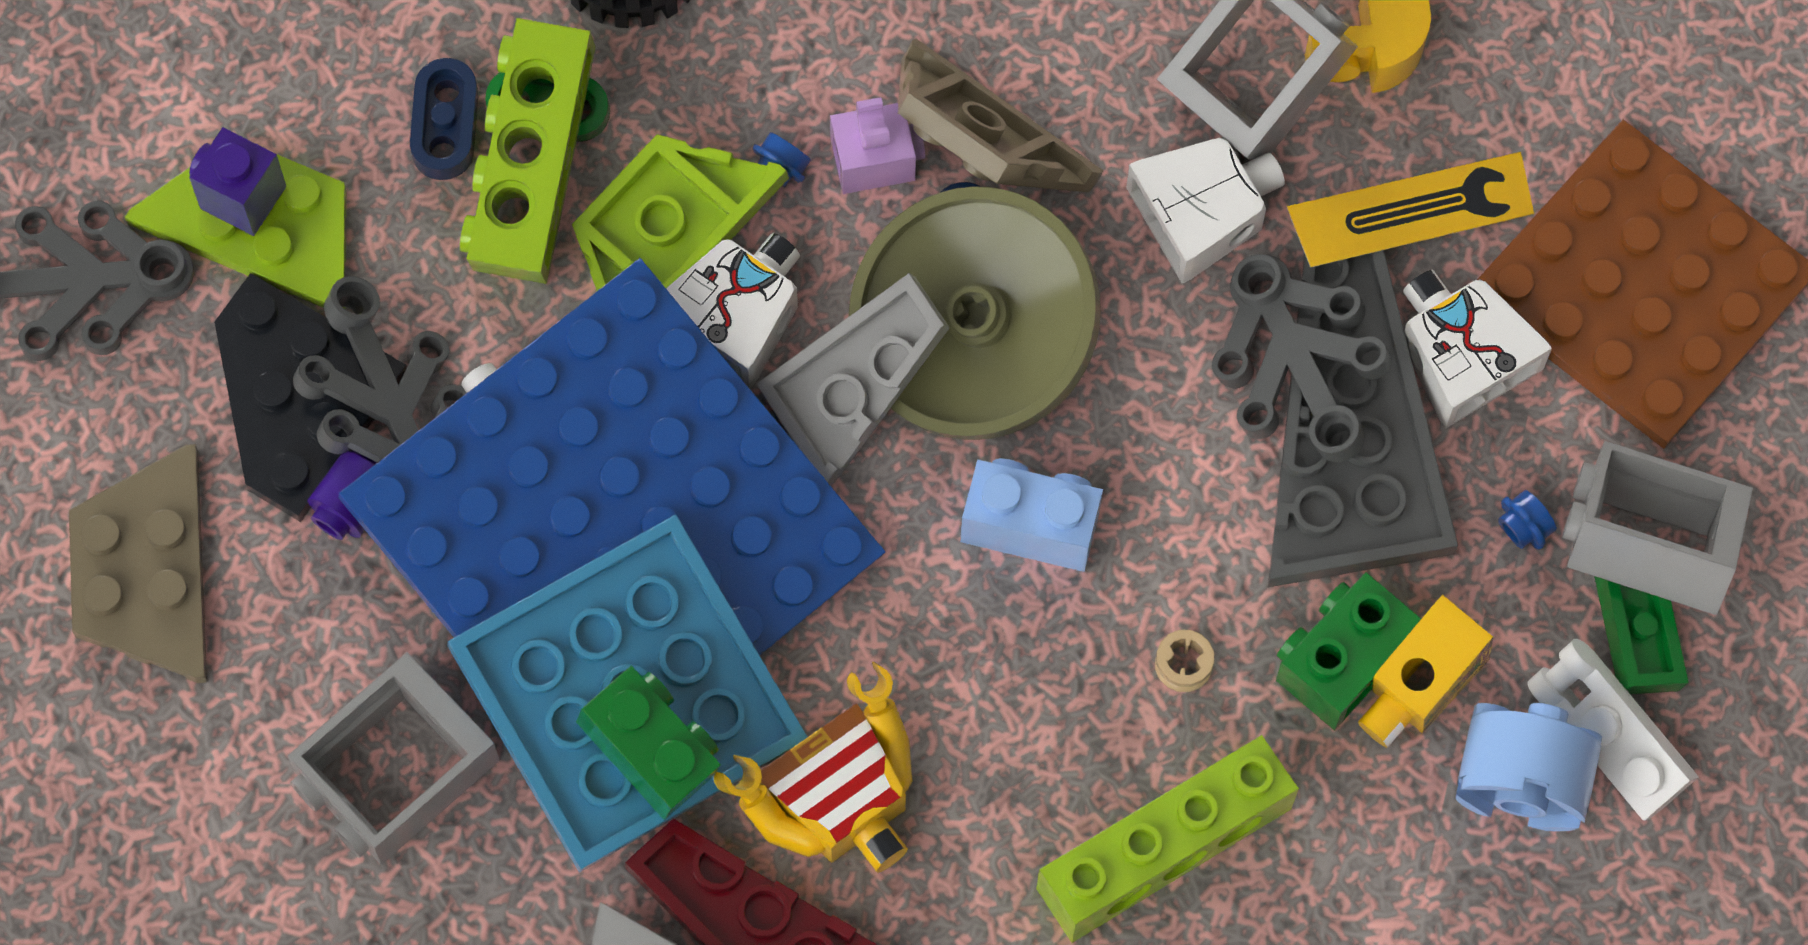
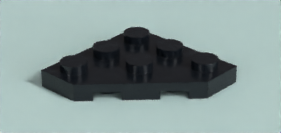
M250 273L214 322L245 484L249 492L301 522L311 508L308 504L309 497L341 455L326 451L317 440V430L325 415L337 409L348 411L356 417L359 426L366 429L371 425L374 418L329 395L317 400L301 396L293 385V376L304 358L318 355L329 360L336 370L367 386L369 384L347 334L335 330L323 315ZM385 353L399 385L407 365ZM306 372L307 377L313 382L323 383L322 378L318 374ZM330 426V430L336 436L347 437L346 432L340 427Z

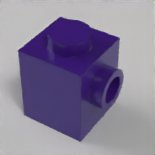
M224 127L221 128L212 144L205 143L199 148L192 160L189 171V178L200 209L252 236H255L287 187L277 154Z

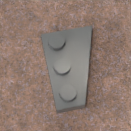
M908 273L756 384L795 444L831 486L845 471L950 327L917 278Z

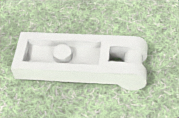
M1573 639L1559 652L1560 661L1551 669L1546 667L1540 669L1528 681V687L1540 703L1554 705L1566 710L1569 714L1567 723L1595 731L1602 736L1597 766L1641 819L1646 821L1666 807L1699 776L1598 655L1585 642ZM1578 679L1582 680L1591 690V693L1582 701L1569 688Z

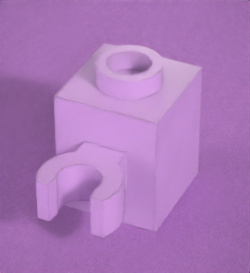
M879 97L857 101L856 111L830 115V140L843 194L915 181L916 161L925 159L924 142L915 133L914 125L908 124V120L897 113L898 103L883 106L882 98Z

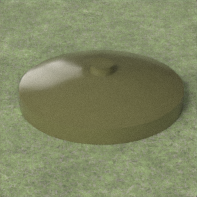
M965 187L940 192L913 204L896 216L880 232L867 250L853 282L849 316L910 273L917 278L950 327L891 407L894 412L912 424L928 432L954 439L981 440L1009 435L1038 422L1051 413L1074 390L1084 375L1096 347L1100 329L1101 304L1097 278L1091 261L1076 236L1058 217L1036 201L1015 192L992 187Z

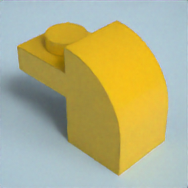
M1360 0L1358 8L1361 26H1349L1344 33L1358 47L1330 82L1350 81L1358 77L1361 72L1368 71L1371 92L1377 93L1391 89L1406 80L1416 69L1423 54L1431 23L1429 0ZM1310 34L1305 50V61L1320 44Z

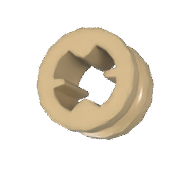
M1177 630L1168 634L1160 642L1155 658V671L1160 681L1177 692L1197 690L1209 680L1214 665V650L1210 642L1202 634L1192 630ZM1184 647V653L1187 654L1189 648H1191L1200 655L1196 660V673L1185 675V668H1182L1180 674H1178L1169 667L1174 658L1173 649Z

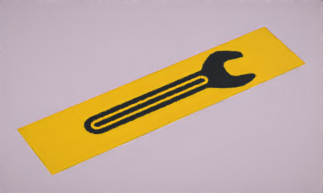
M1521 152L1286 206L1310 268L1534 214Z

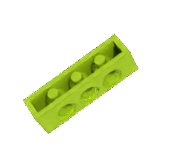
M516 18L513 36L504 35L502 38L497 62L498 72L505 73L501 95H491L485 118V131L492 133L488 156H478L473 174L472 189L474 192L480 193L475 216L466 215L460 237V251L468 253L467 261L473 271L547 283L596 48L591 32L588 30ZM546 79L554 84L552 94L543 102L531 103L522 98L524 88L533 80ZM531 138L542 143L541 151L533 161L517 163L510 159L511 149L518 141ZM512 198H521L529 202V211L521 221L507 224L498 220V210L505 201Z
M1261 735L1039 869L1036 889L1071 943L1290 811L1299 788L1265 738Z

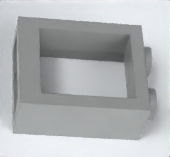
M1220 0L1157 80L1246 158L1255 159L1265 153H1272L1358 47L1344 35L1345 31L1349 28V24L1323 3H1320L1314 9L1304 0H1270L1320 44L1257 122L1198 72L1199 68L1254 0Z
M1604 441L1596 464L1584 462L1575 485L1572 498L1583 501V504L1573 502L1562 534L1563 539L1573 541L1567 567L1717 615L1737 567L1753 488ZM1603 503L1706 535L1704 552L1599 519Z
M408 652L288 755L293 770L297 775L290 784L298 795L315 812L325 805L340 821L333 829L342 842L358 858L368 851L381 865L499 762L495 743ZM405 699L454 750L461 760L378 832L321 771Z

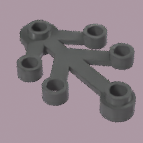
M92 201L84 205L78 214L79 226L87 238L94 241L106 240L128 261L103 263L56 226L54 221H52L53 218L49 211L43 207L31 206L22 210L16 218L15 228L17 233H19L20 239L27 245L41 246L65 266L0 272V299L64 293L39 320L27 323L19 333V345L24 350L25 356L34 361H43L56 353L59 347V337L105 289L128 287L104 315L91 317L82 328V338L84 343L87 344V349L96 355H108L120 346L122 341L121 332L152 300H173L181 296L189 288L194 277V265L186 249L175 242L154 240L147 243L118 220L114 209L104 201ZM95 213H105L109 216L107 224L99 229L88 227L87 220ZM41 218L46 221L45 229L38 234H28L24 231L25 225L31 219ZM160 264H169L174 267L173 274L168 278L156 280L151 277L153 269ZM105 326L113 330V335L107 342L99 344L91 341V334L95 329ZM45 332L50 335L49 342L45 347L41 349L28 347V340L33 334Z
M1264 254L1246 257L1236 266L1231 278V296L1239 308L1224 347L1213 357L1212 370L1215 376L1223 385L1229 388L1237 389L1245 386L1251 380L1254 373L1253 363L1247 354L1263 318L1272 333V338L1250 396L1240 404L1237 410L1238 423L1244 432L1253 439H1265L1276 431L1279 425V415L1274 406L1287 371L1290 368L1314 416L1309 426V437L1319 454L1332 462H1343L1353 458L1363 447L1365 441L1364 428L1352 410L1345 406L1337 405L1312 355L1353 365L1361 377L1374 380L1381 378L1389 371L1392 364L1391 354L1385 343L1375 336H1365L1357 339L1296 324L1286 305L1325 312L1335 327L1351 329L1360 324L1365 316L1366 308L1358 292L1349 286H1339L1332 289L1292 279L1291 272L1286 264L1277 257ZM1263 281L1273 282L1271 287L1265 292L1254 294V290L1259 283ZM1346 300L1354 301L1351 311L1343 315L1335 314V309L1341 302ZM1372 350L1381 352L1379 359L1374 364H1361V359L1367 352ZM1230 360L1242 361V365L1236 373L1231 375L1222 373V368L1226 362ZM1259 410L1267 411V417L1261 424H1249V418L1254 412ZM1341 431L1350 432L1349 439L1342 445L1336 447L1330 445L1331 439L1336 433Z
M348 276L334 283L325 300L324 312L329 324L335 330L347 334L369 386L336 370L329 360L318 355L308 356L301 361L293 376V385L296 391L307 399L317 400L329 395L386 424L394 441L359 426V422L353 414L337 409L325 415L317 430V440L326 451L333 454H343L352 449L378 463L419 431L412 414L432 374L441 369L449 355L450 349L447 341L440 334L432 331L419 333L407 351L409 364L398 385L371 324L380 306L379 294L368 281L359 277ZM342 307H348L355 312V314L346 311ZM430 347L437 352L438 357L429 358L421 352L420 348ZM306 372L318 374L322 378L323 383L313 382L307 377ZM449 384L439 390L431 404L433 418H436L447 409L444 401H457L466 394L462 386ZM330 426L340 427L346 432L347 437L336 436L330 430Z

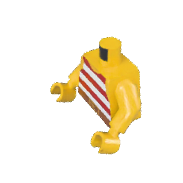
M872 662L873 669H875L878 675L877 684L872 690L862 691L861 683L853 672L847 677V686L851 693L867 703L864 711L855 703L762 770L751 758L733 755V759L740 764L743 770V777L740 783L733 786L731 780L724 773L720 772L715 773L714 783L722 792L741 797L739 800L740 808L767 842L806 857L816 856L821 853L831 863L857 846L875 871L879 873L894 865L908 850L888 822L905 811V792L909 789L913 779L909 738L894 700L888 698L893 686L892 677L885 668L876 662Z

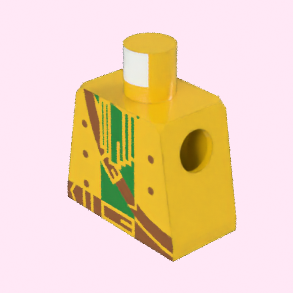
M1442 594L1374 675L1373 692L1379 698L1358 721L1359 726L1385 748L1389 747L1409 723L1423 733L1490 660L1493 636ZM1425 660L1428 661L1434 669V680L1422 691L1409 689L1404 683Z

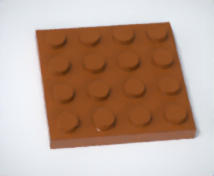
M1622 119L1477 280L1485 281L1548 342L1552 348L1548 357L1550 361L1665 449L1808 286V259Z

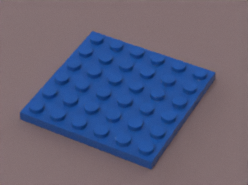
M641 258L343 489L338 497L453 637L460 635L675 514L759 656L885 553V550Z

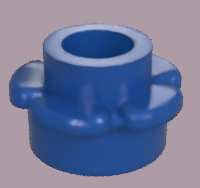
M771 132L761 147L754 144L753 152L760 156L758 164L767 166L768 162L780 164L787 171L789 179L782 187L785 188L791 178L798 183L804 181L805 177L802 173L811 162V159L794 145Z
M1524 490L1512 500L1509 497L1502 499L1501 506L1506 513L1498 518V522L1504 532L1520 549L1530 542L1535 549H1542L1544 544H1546L1545 539L1557 530L1556 524L1545 506L1527 490Z

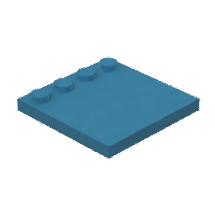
M676 514L452 638L447 643L451 654L579 873L721 791L716 787L714 777L711 778L664 820L576 723L581 709L631 665L641 676L650 672L663 683L674 698V702L669 707L686 726L694 721L709 734L719 749L714 755L721 764L717 772L724 773L731 780L732 784L738 782L743 777L742 767L739 763L735 762L733 755L751 758L762 768L807 738L802 726Z

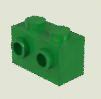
M1367 572L1352 587H1349L1345 582L1340 583L1319 608V612L1324 617L1310 632L1306 631L1303 627L1298 628L1277 653V657L1282 662L1276 681L1334 731L1373 690L1374 675L1421 620L1417 614Z
M631 665L581 709L576 723L665 820L714 777L721 766L714 757L719 749L713 739L699 724L692 721L686 726L671 710L669 706L674 702V698L656 676L650 672L641 676Z

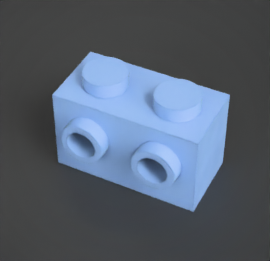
M999 458L993 460L992 463L977 459L962 516L960 542L1085 572L1099 517L1103 489L1092 487L1088 480L1073 474L1061 473L1050 477L1029 472L1027 466L1010 459Z

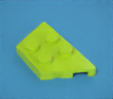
M656 134L572 223L596 290L601 289L639 258L643 260L663 286L667 288L721 241L726 239L732 240L789 179L787 171L780 164L768 162L766 166L734 158L731 152L711 147L697 149L690 147L685 141Z
M278 154L277 157L287 187L255 236L200 209L189 178L190 167L129 209L125 216L129 226L162 240L175 242L190 252L248 276L252 273L275 288L324 308L325 300L334 283L345 277L347 198L345 183Z

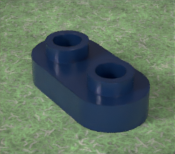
M440 58L433 60L419 71L415 80L410 131L411 154L417 169L425 176L436 180H448L461 175L470 166L474 156L478 88L473 71L468 65L457 59ZM444 88H453L459 92L458 96L450 102H442L436 98L439 91ZM442 143L449 144L454 148L451 155L445 158L435 157L431 153L435 146Z

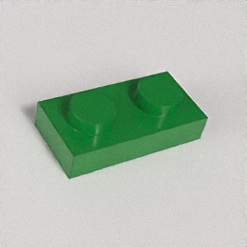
M1594 576L1615 677L1629 694L1680 691L1689 681L1671 600Z

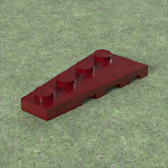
M674 818L625 862L626 870L700 945H877L857 933V929L834 915H827L799 898V894L777 880L774 883L745 865V861Z

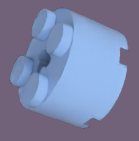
M1478 703L1474 706L1457 781L1456 800L1470 811L1487 817H1491L1495 805L1504 812L1529 817L1528 827L1544 831H1572L1578 829L1581 821L1585 823L1586 813L1589 809L1601 751L1602 736L1595 731L1567 723L1568 712L1554 705L1533 703L1529 705L1528 713L1510 711L1496 704Z

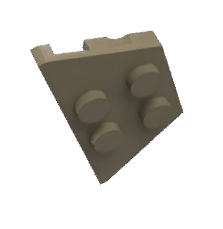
M918 39L912 40L901 60L897 113L914 125L913 129L919 137L931 144L946 147L963 160V166L971 174L982 180L993 181L996 184L1088 193L1096 185L1104 170Z
M190 444L177 449L69 510L72 632L76 638L103 648L109 647L125 653L127 657L145 664H154L183 675L186 679L195 683L207 682L199 460L196 444Z

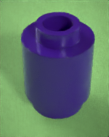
M354 450L339 456L308 499V504L315 511L311 516V520L317 527L338 540H343L347 533L355 538L362 536L365 531L364 528L338 497L343 489L377 464L376 461Z

